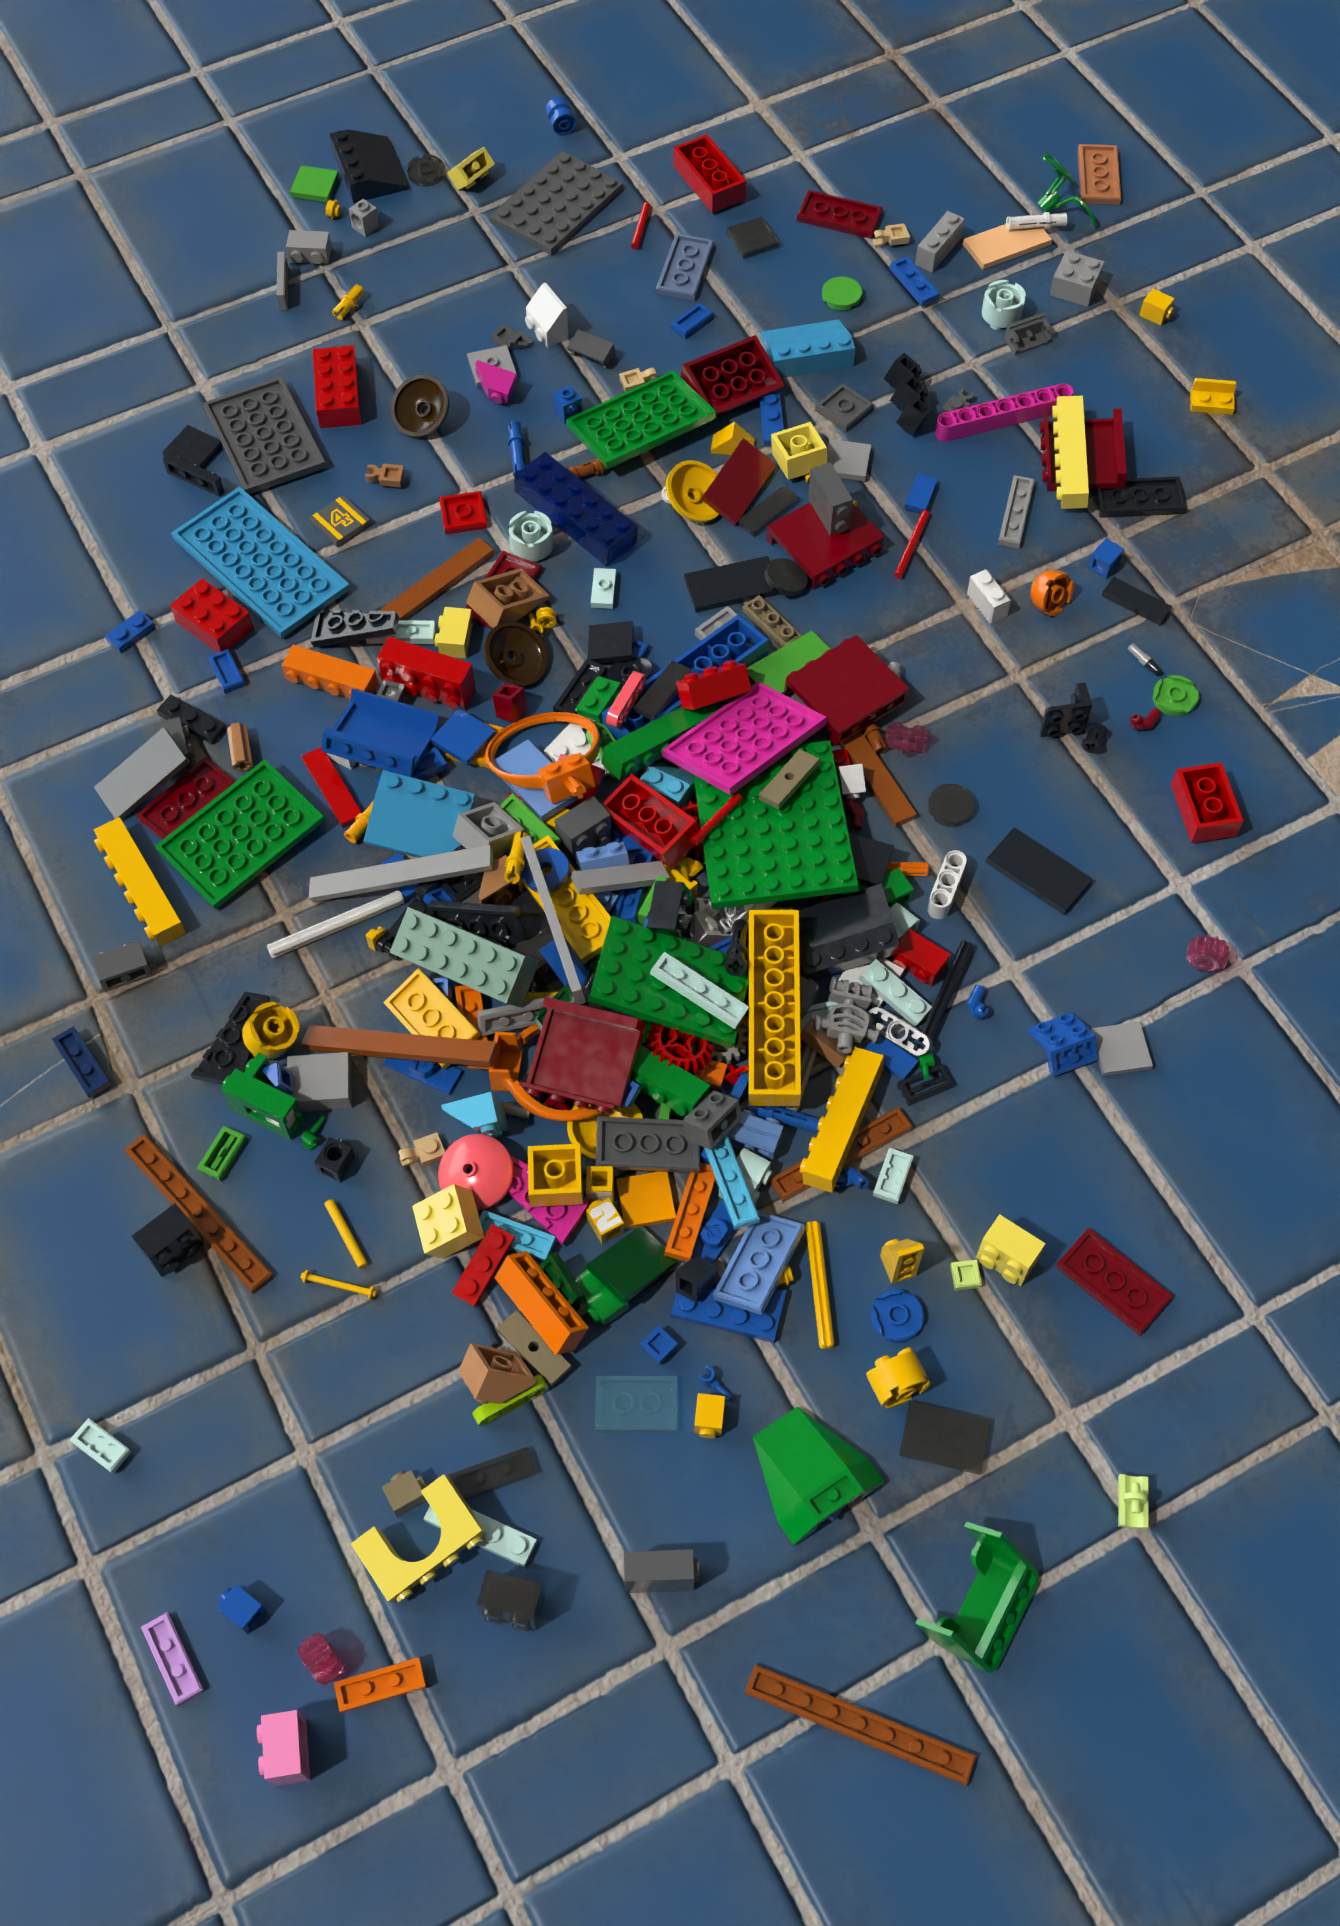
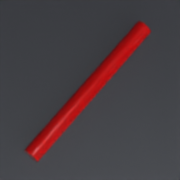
M927 510L922 511L894 573V577L897 579H902L930 516V512Z

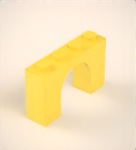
M445 1474L421 1491L437 1515L441 1525L439 1544L430 1556L417 1562H408L402 1559L396 1553L381 1528L375 1526L351 1543L388 1602H395L397 1600L398 1603L406 1600L413 1594L411 1590L419 1583L425 1585L436 1576L435 1571L444 1565L447 1568L460 1558L458 1553L466 1547L468 1550H471L483 1541L481 1536L486 1533L485 1529L450 1477Z

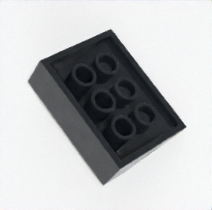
M349 129L329 134L333 155L353 203H357L362 199L369 200L409 190L408 183L388 136Z
M882 883L799 910V957L807 978L812 980L820 979L873 962L875 959L880 960L903 952Z

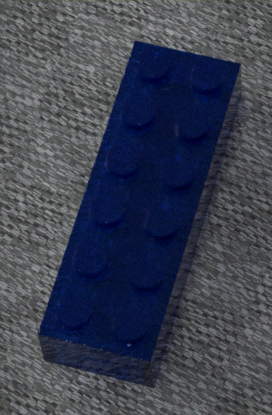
M547 452L542 453L514 475V492L536 510L545 514L552 523L606 567L637 543L638 526Z

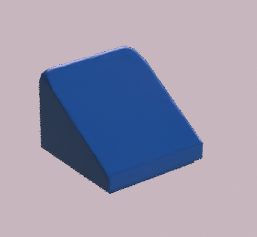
M278 1063L262 1069L275 1087L289 1095L293 1094V1079L290 1070Z

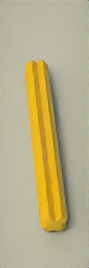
M810 1221L806 1223V1234L819 1347L821 1349H830L834 1346L821 1228L818 1221Z

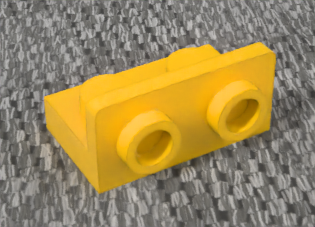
M1195 378L1190 392V412L1233 415L1234 392L1237 382Z

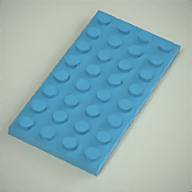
M240 486L171 533L172 538L280 638L285 637L316 615L318 609H324L350 590V585Z

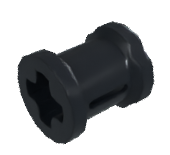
M1090 723L1086 730L1087 736L1082 741L1081 746L1088 753H1099L1102 749V739L1107 735L1108 731L1100 723Z

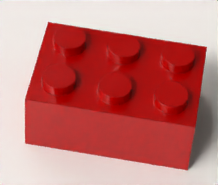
M203 578L170 604L175 621L217 653L226 649L230 650L254 629L250 613Z
M1222 762L1176 769L1171 787L1190 842L1196 843L1237 836L1243 823V818Z

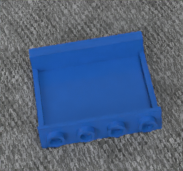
M352 688L350 703L332 729L326 728L323 732L321 751L411 777L431 744L430 739L438 730L440 714Z

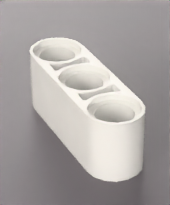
M954 850L947 853L931 892L928 913L934 919L947 917L959 888L967 861L964 853Z

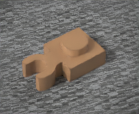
M383 464L382 468H378L375 465H367L368 473L372 474H365L366 482L373 483L379 481L380 486L401 487L405 472L404 465Z

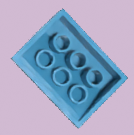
M839 319L760 332L764 350L780 378L854 366L855 346L850 332Z
M383 770L363 843L418 858L452 852L458 846H461L453 837L458 814L473 809L475 794Z

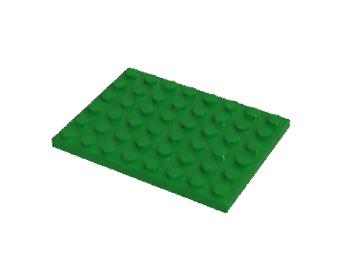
M830 740L799 744L732 795L725 793L693 774L700 827L735 793L742 796V801L702 840L712 909L858 891L856 870ZM799 749L819 758L820 764L780 809L759 800L760 792Z

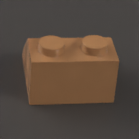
M506 855L500 859L493 860V870L484 871L478 896L480 904L510 906L523 892L521 874L520 880L515 884H512V877L510 883L504 879Z
M470 1343L458 1370L473 1394L474 1399L483 1404L489 1402L500 1404L533 1386L536 1381L517 1352Z

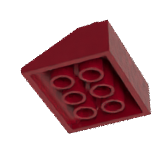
M756 335L683 364L680 375L716 411V416L785 388L782 379Z

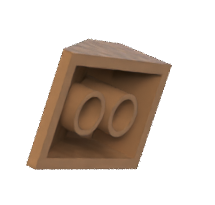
M520 568L474 581L466 603L490 627L494 628L504 622L518 621L545 602L550 595Z

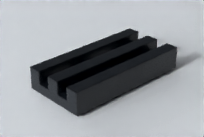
M943 1064L929 1069L930 1077L941 1073V1076L925 1081L910 1089H907V1086L924 1080L923 1072L897 1082V1087L902 1091L901 1094L906 1099L908 1106L953 1088L954 1083ZM943 1081H946V1082H944V1083H942V1084H940V1085H937V1086L932 1087V1088H930V1089H928V1090H925V1091H923V1092H920V1093H918V1094H916V1095L911 1096L912 1094H915V1093H917V1092H919V1091H922V1090L927 1089V1088H929V1087H931V1086H934V1085L939 1084V1083H941V1082H943Z

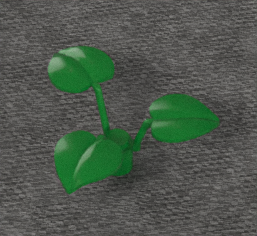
M1046 152L1043 155V160L1050 162L1054 166L1053 171L1057 172L1058 177L1045 195L1037 202L1038 205L1045 212H1050L1055 206L1060 208L1062 205L1073 201L1091 217L1093 228H1095V217L1088 205L1080 198L1072 196L1059 202L1061 197L1056 192L1066 179L1069 178L1073 184L1076 182L1063 164Z

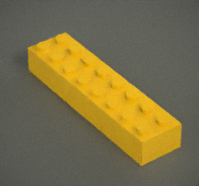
M749 910V1106H800L799 910Z

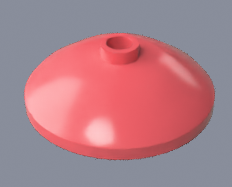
M484 1134L467 1135L451 1144L444 1153L438 1170L441 1190L453 1184L472 1190L477 1211L489 1209L501 1201L508 1192L513 1179V1162L508 1150L497 1139ZM472 1165V1172L467 1174V1167Z

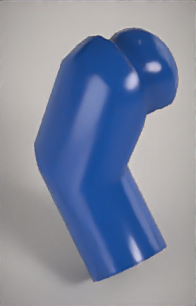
M981 985L974 986L966 1003L972 1016L976 1019H983L989 1014V1008H985V1004L981 1002L986 992V989Z
M849 1167L841 1171L835 1186L840 1188L854 1184L860 1190H864L868 1187L869 1180L857 1169Z

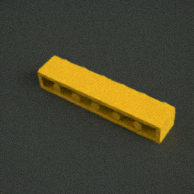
M118 817L94 829L97 836L94 842L100 853L105 851L107 856L104 857V860L109 869L116 870L117 873L114 874V877L120 888L125 886L127 891L123 893L129 904L135 903L137 909L134 912L139 922L145 921L147 924L144 930L150 941L155 939L159 947L185 935L186 933L181 921L121 818Z
M857 1047L854 1048L851 1056L847 1055L843 1067L845 1070L843 1076H838L835 1084L836 1093L834 1096L830 1095L826 1106L827 1114L826 1116H821L817 1128L819 1133L817 1137H812L810 1141L808 1159L803 1158L799 1172L802 1173L803 1184L833 1193L882 1074L884 1055Z

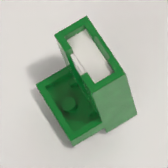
M258 1052L254 1059L248 1061L245 1072L235 1068L233 1073L225 1078L221 1090L231 1111L291 1140L303 1123L304 1117L302 1113L294 1110L299 1105L296 1098L271 1086L272 1082L262 1071L270 1063L267 1056Z

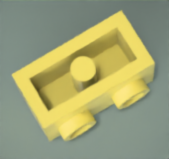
M482 147L447 172L458 190L463 187L469 189L476 184L475 179L478 177L481 179L489 173L488 169L495 163L485 147Z

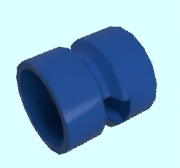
M555 97L547 103L546 114L554 132L558 135L571 133L576 127V119L567 99Z

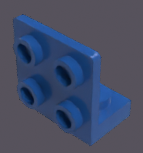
M1073 1013L1062 1014L1057 1018L1040 1022L1028 1028V1033L1046 1051L1049 1072L1053 1076L1098 1060L1096 1035Z

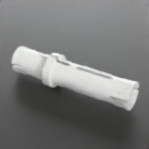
M1044 212L1043 215L1009 216L1006 219L1007 230L1039 227L1049 229V227L1067 225L1066 213L1049 214V212Z

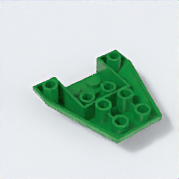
M798 1406L753 1436L777 1523L793 1546L815 1532L820 1523L859 1496L864 1498L885 1483L868 1458Z

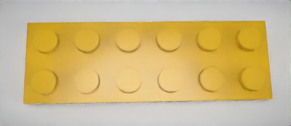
M549 835L533 844L535 851L543 848L559 850ZM570 864V875L566 883H562L558 886L559 889L549 892L564 938L584 964L601 953L611 917L593 893L579 895L571 879L572 872L575 869ZM546 867L542 869V873L548 874L552 868ZM523 880L525 887L544 911L539 893L531 890Z

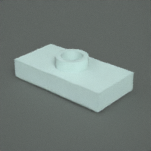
M594 568L591 608L613 609L616 569Z
M889 1148L873 1196L898 1204L914 1156Z
M89 1418L70 1439L74 1445L112 1474L131 1453L130 1449Z

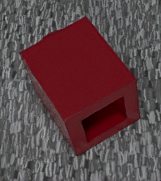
M504 683L492 694L496 718L516 722L528 711L524 687Z

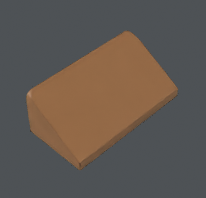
M812 1019L807 1022L800 1033V1039L836 1067L841 1065L848 1054L837 1051L838 1039L828 1037L827 1031L824 1028L816 1031Z

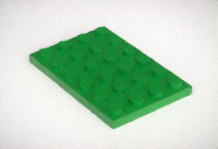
M672 370L566 419V425L590 452L609 469L716 419L717 416L716 411Z
M264 759L159 842L155 848L216 910L326 820L299 791Z
M611 916L587 1001L732 1048L739 1024L735 1029L652 976L650 971L662 954L666 952L744 1003L749 981V961H747V970L743 975L733 976L725 970L726 953L681 938L652 932L645 926Z

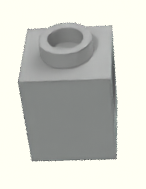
M362 199L349 208L352 228L363 236H368L380 227L377 208L366 200Z

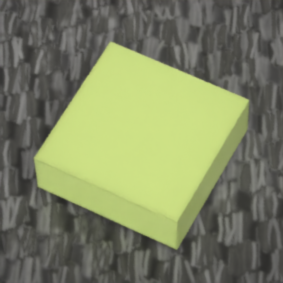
M977 1260L952 1262L950 1264L955 1291L981 1288L982 1282Z

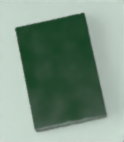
M641 1225L590 1261L586 1269L621 1303L625 1304L676 1266L678 1259L664 1256L666 1248Z

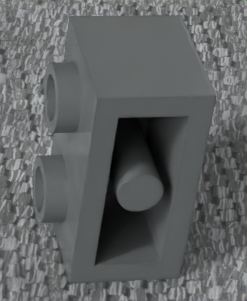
M713 1090L683 1120L686 1140L712 1150L742 1119L739 1101Z

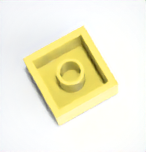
M811 422L771 434L772 455L788 480L809 474L811 468L827 463V447Z
M453 1184L412 1206L424 1254L443 1259L484 1238L474 1196L470 1189Z
M999 1214L982 1239L976 1258L979 1259V1262L984 1267L995 1269L1001 1273L1002 1277L1009 1283H1016L1022 1286L1036 1265L1046 1243Z

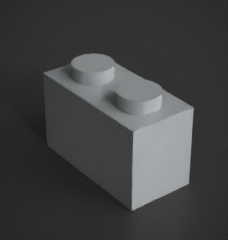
M289 230L286 244L289 263L329 264L332 249L329 232Z

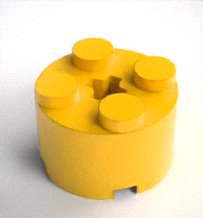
M267 1002L258 1006L243 1026L242 1036L247 1049L254 1057L258 1052L267 1056L268 1059L281 1057L295 1042L300 1026L296 1014L290 1008H285L276 1002Z
M912 1347L903 1349L895 1357L890 1358L889 1355L877 1359L874 1362L876 1367L866 1373L882 1407L885 1406L886 1408H892L908 1402L912 1399L911 1395L916 1390L921 1394L931 1385Z

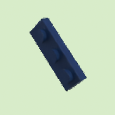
M74 1026L52 1038V1041L88 1098L111 1086Z

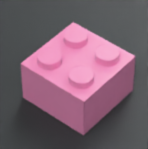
M297 1710L262 1715L261 1725H257V1740L263 1746V1756H259L258 1760L260 1775H264V1779L274 1786L310 1781L306 1718Z

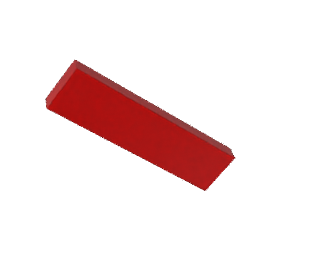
M319 747L302 755L301 758L339 824L344 828L356 821L355 817L361 811L325 752L321 751L322 747Z

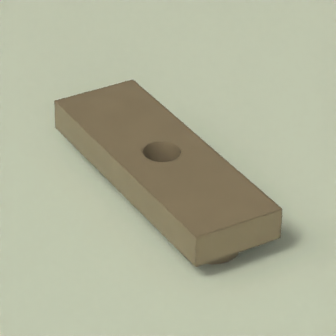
M760 595L742 606V611L781 648L802 636Z
M799 749L760 792L759 800L780 809L820 764L819 758Z
M517 1310L496 1328L497 1332L551 1386L556 1384L572 1368L560 1354H554L539 1333ZM536 1346L539 1348L535 1352L530 1351L531 1347Z

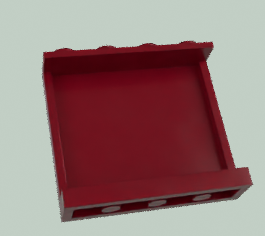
M1122 408L1113 409L1112 418L1084 420L1088 489L1125 488L1127 472ZM1044 412V421H1040V434H1044V437H1041L1040 446L1041 450H1045V453L1041 454V466H1046V470H1042V483H1046L1048 492L1056 491L1057 487H1060V483L1056 484V470H1059V467H1055V454H1058V451H1054V438H1057V435H1053V422L1056 421H1048V414Z
M809 502L768 525L766 540L771 546L778 542L812 579V589L815 590L820 586H825L832 579L844 575L851 568L861 565L870 557L877 556L883 550L884 535L853 504L850 529L830 536Z
M857 634L850 639L843 640L834 649L825 651L816 660L807 662L798 671H792L786 677L784 688L785 693L792 690L809 708L827 717L826 726L832 732L830 741L835 746H838L906 703L909 688Z
M544 997L542 1007L547 1009L527 1081L526 1083L520 1081L519 1085L526 1088V1093L533 1096L541 1097L542 1093L550 1095V1099L553 1101L564 1103L565 1099L574 1101L573 1105L580 1108L588 1109V1106L592 1105L597 1107L596 1111L611 1115L612 1111L621 1113L646 1023L638 1018Z

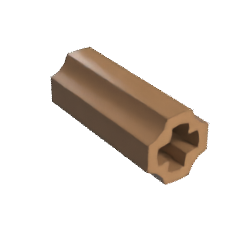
M233 723L227 728L232 767L240 772L249 771L253 767L248 728L247 725Z

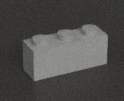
M947 211L918 245L915 265L933 272L962 238L965 218Z

